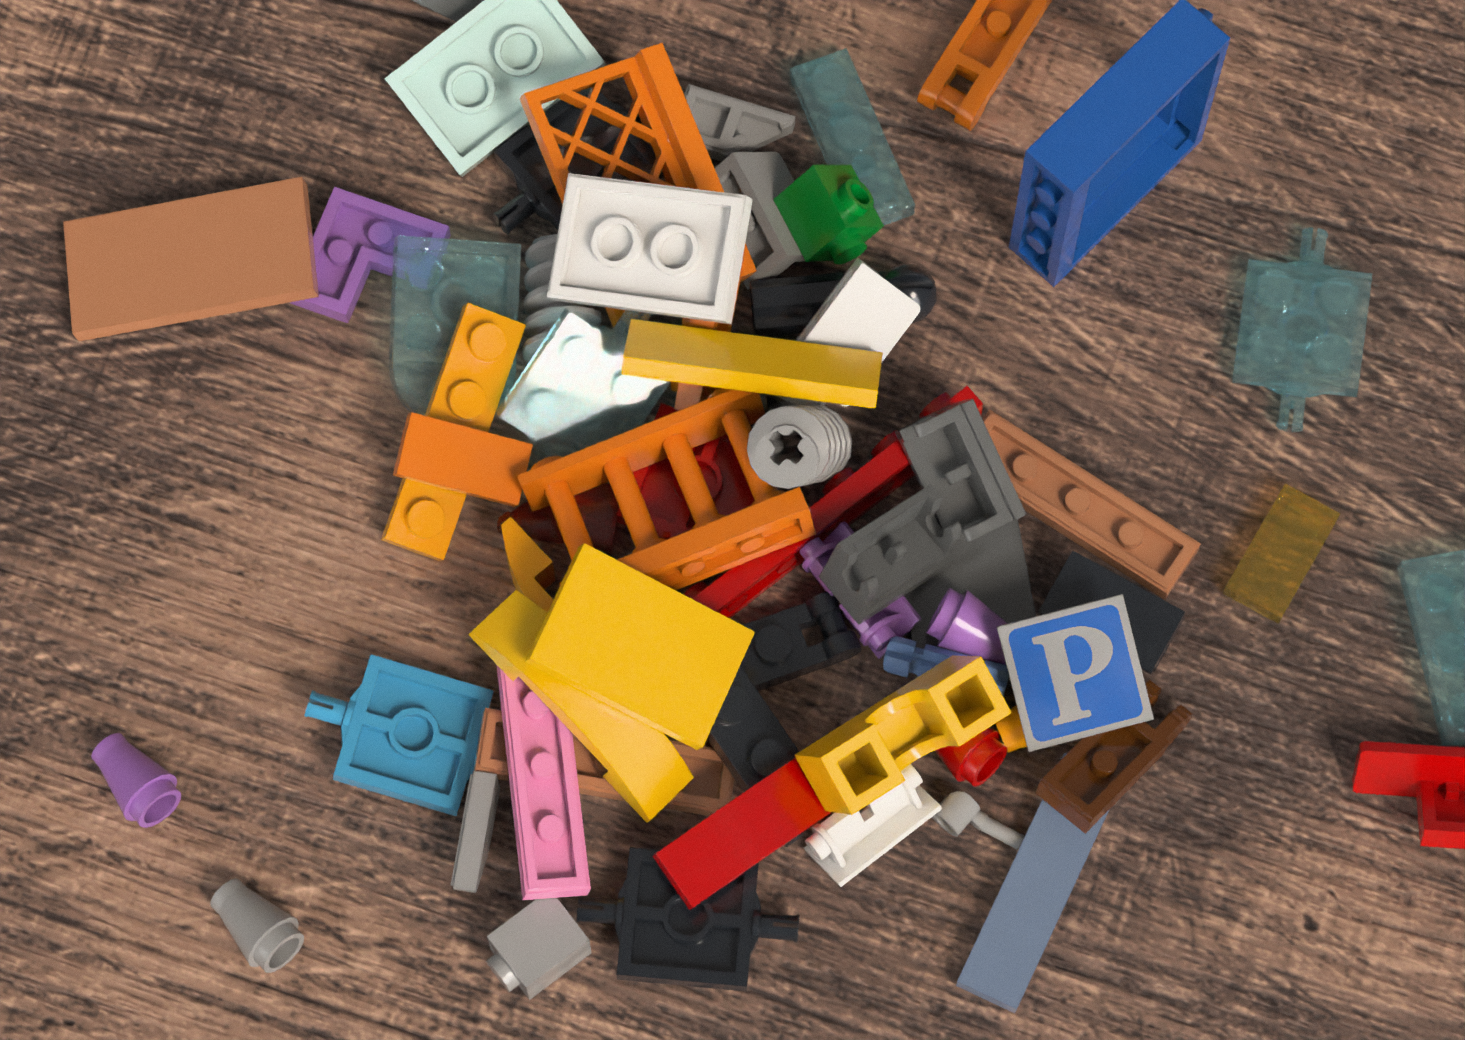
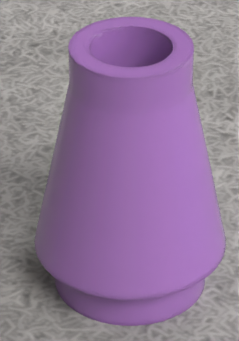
M949 588L934 612L926 633L938 639V647L970 656H981L984 660L1006 665L996 626L1008 623L968 590L961 594Z
M121 733L109 735L95 747L91 755L92 760L100 768L126 820L136 821L141 827L148 828L162 822L176 809L181 800V793L176 788V777L130 744Z

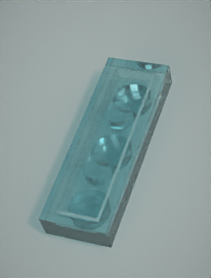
M847 48L790 68V80L827 165H852L860 182L872 194L873 206L883 225L914 215L915 203Z

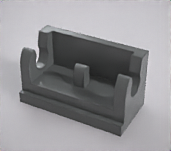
M973 399L953 402L895 431L921 489L932 484L942 496L940 509L935 512V518L940 527L945 529L956 521L961 524L962 535L959 542L964 540L970 542L1027 515Z
M932 484L839 542L820 573L819 578L858 625L943 571L954 561L951 553L961 538V524L956 521L945 529L940 527L935 518V512L940 509L942 496Z

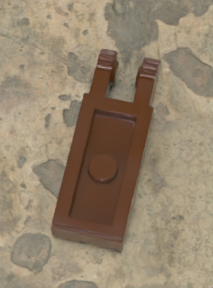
M1149 680L1145 685L1152 709L1158 701L1162 689ZM1180 705L1175 710L1170 711L1155 729L1146 722L1082 738L1042 778L1035 793L1086 834L1159 760L1166 748L1190 722L1193 714Z

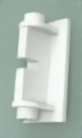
M911 764L901 771L906 781L853 815L834 813L821 824L816 823L811 827L814 834L805 840L807 846L804 847V850L840 887L942 809L941 805L920 786L923 780Z

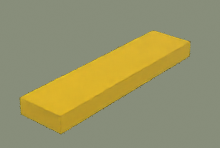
M631 319L623 354L621 374L876 408L883 352Z

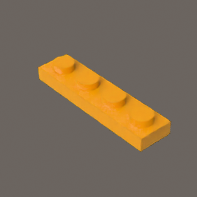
M471 303L463 305L425 416L489 432L526 324ZM402 478L381 540L428 558L443 561L466 494Z

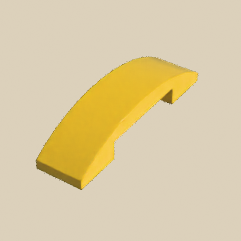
M515 590L468 635L512 681L517 677L523 680L608 770L603 777L648 823L694 776L664 733L525 662L547 612L518 590Z

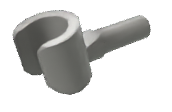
M956 791L950 793L940 803L942 809L932 816L933 820L940 827L955 837H958L969 823L979 831L981 830L1017 850L1025 837L1019 832L988 817V814L980 811L981 808L977 802L965 792Z

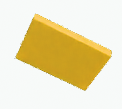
M583 543L578 547L525 662L698 750L703 748L755 632Z

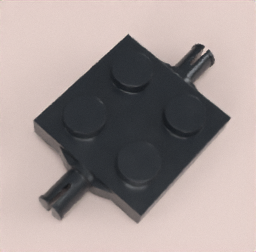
M591 88L576 93L588 97ZM599 92L596 99L597 103L623 116H627L629 109L625 110L622 106L609 101ZM560 100L545 111V115L550 126L572 135L582 110ZM590 114L580 140L611 155L621 129ZM637 114L635 121L642 124L639 114ZM529 124L494 151L495 161L515 182L519 192L512 200L492 213L496 224L502 227V231L507 235L534 213L551 222L557 230L559 229L563 204ZM629 134L619 159L650 174L656 155L647 141ZM558 144L561 154L563 156L566 147H563ZM574 152L568 166L569 173L602 177L605 166ZM662 170L658 177L659 179L664 177ZM615 171L611 177L612 179L634 181Z
M630 847L627 877L618 893V899L590 896L578 897L576 922L615 925L620 944L617 980L747 992L750 957L758 944V938L798 941L800 915L761 912V905L756 892L759 863L689 910L653 858V855L660 850Z

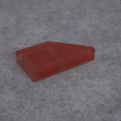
M604 483L574 495L594 548L612 552L618 524L616 514L619 505L611 485ZM527 501L514 511H507L498 517V533H502L501 524L511 517L530 538L565 544L550 505L532 512Z

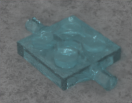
M1313 227L1302 230L1299 262L1277 263L1248 260L1233 383L1264 386L1277 394H1281L1276 427L1286 432L1290 409H1294L1291 432L1303 430L1306 397L1310 398L1323 394L1357 397L1373 273L1338 270L1324 265L1328 232L1321 228L1317 229L1315 250H1311Z
M567 308L563 310L496 411L501 419L525 433L534 445L527 471L531 470L535 463L550 456L564 457L643 424L671 381L621 374L622 362L631 319L648 321L654 314L625 310L611 330L608 327L592 325Z

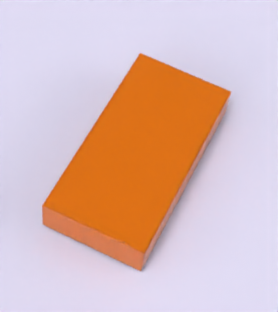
M411 412L407 414L393 476L515 507L519 505L522 492L517 475L527 471L533 444Z

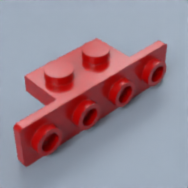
M1361 742L1352 778L1353 791L1361 794L1416 797L1420 846L1465 849V747L1395 742Z

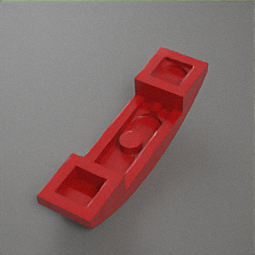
M794 758L653 855V858L688 909L691 910L832 812L824 810L797 759Z

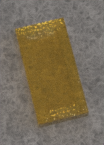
M1284 484L1226 585L1223 594L1279 624L1341 513Z

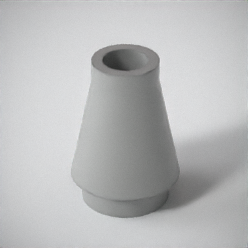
M239 879L229 880L213 895L210 906L219 914L250 966H260L267 973L275 972L290 962L302 947L304 935L298 930V920L247 888Z

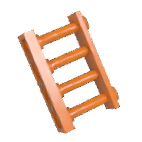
M719 388L707 400L564 457L550 456L535 463L531 470L517 475L532 512L550 505L571 560H573L578 547L583 543L594 548L574 495L609 482L636 547L632 554L617 560L674 590L681 589L816 535L810 510L800 487L787 492L778 490L777 487H773L760 479L750 465L747 444L749 433L752 430L751 425L756 423L765 414L759 393ZM724 435H728L755 500L750 507L727 516L718 513L692 451V448ZM668 458L695 525L692 530L666 540L658 536L633 472Z

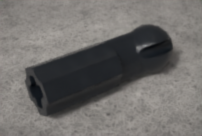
M907 263L891 267L887 271H877L884 279L919 304L920 312L911 324L922 321L932 311L937 301L935 281L930 273L918 265ZM837 272L750 281L751 311L755 335L770 337L800 334L842 279L844 273Z

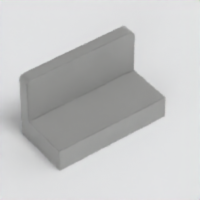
M732 152L715 167V171L725 193L747 195L753 199L745 243L757 271L744 281L747 290H749L750 281L775 279L791 264L805 261L773 201L776 196L794 182L781 155L777 152Z

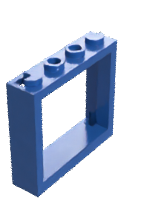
M1179 0L1025 151L1009 248L1053 287L1202 141L1230 42V37L1212 23L1214 14L1203 8L1197 10L1187 0Z

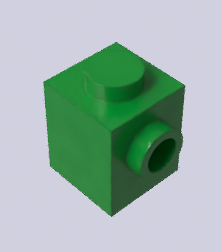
M812 165L773 199L806 262L833 261L834 264L838 265L847 263L860 256L867 249L865 242L884 227L873 206L872 194L860 182L852 165Z

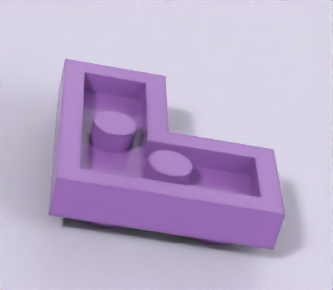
M334 187L313 235L319 297L290 303L349 323L370 270L429 289L451 236L450 228L448 225Z

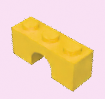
M952 655L794 756L824 810L853 815L906 781L901 771L912 762L943 747H959L1012 712L981 656Z

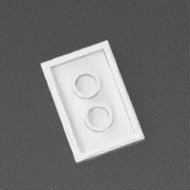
M568 173L547 297L556 301L732 324L753 199L747 195Z

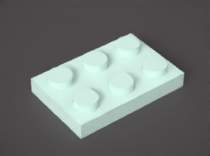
M484 0L388 75L385 80L459 175L463 177L494 153L497 148L529 125L519 100L524 93L601 68L606 63L557 0ZM558 98L541 104L544 112L561 99Z

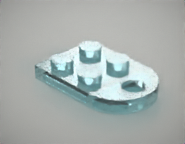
M402 235L394 238L389 375L395 394L410 413L413 412L421 415L426 413L463 305L471 303L518 321L521 244ZM517 352L497 409L507 399L514 384Z

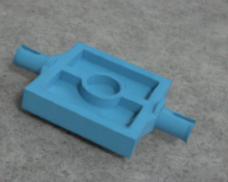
M371 654L362 684L350 697L349 702L312 690L305 711V717H312L341 726L342 748L333 774V780L457 816L465 786L470 780V774H473L483 712L485 708H489L494 691Z

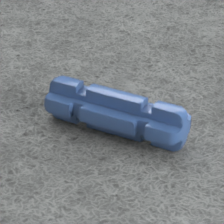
M895 636L888 642L883 660V669L888 673L906 678L909 672L917 674V677H919L952 655H970L929 644L925 645V649L916 647L917 641ZM985 660L984 663L1002 696H1004L1009 678L1007 666Z

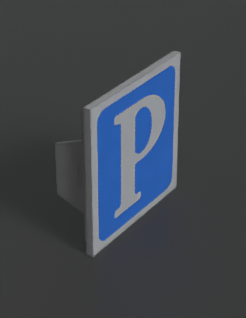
M1123 594L996 626L1028 752L1154 719Z

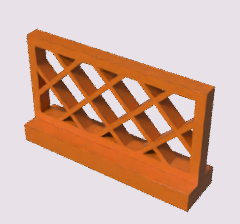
M663 42L640 50L634 57L526 92L519 98L562 204L569 173L568 166L574 152L605 166L602 174L604 178H611L615 171L636 182L724 192ZM621 77L624 78L633 100L627 116H623L596 102L603 83ZM591 88L588 97L576 93ZM559 98L581 109V114L572 135L550 126L541 104ZM590 114L621 129L611 155L580 140ZM637 114H639L642 124L635 121ZM629 134L651 143L656 159L650 174L619 159ZM558 144L563 147H566L563 156L561 154ZM661 170L663 172L666 182L658 178L661 173ZM746 243L740 284L757 271ZM605 307L613 328L627 324L631 319L638 320L651 315V313Z

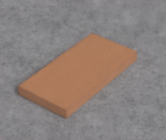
M303 177L63 222L72 334L78 341L319 297L308 186Z

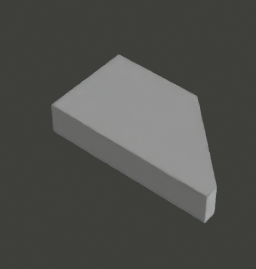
M688 84L684 96L711 159L722 162L732 152H752L793 132L795 127V116L694 85Z
M474 771V774H470L451 886H453L454 890L477 892L490 850L500 794L497 774Z

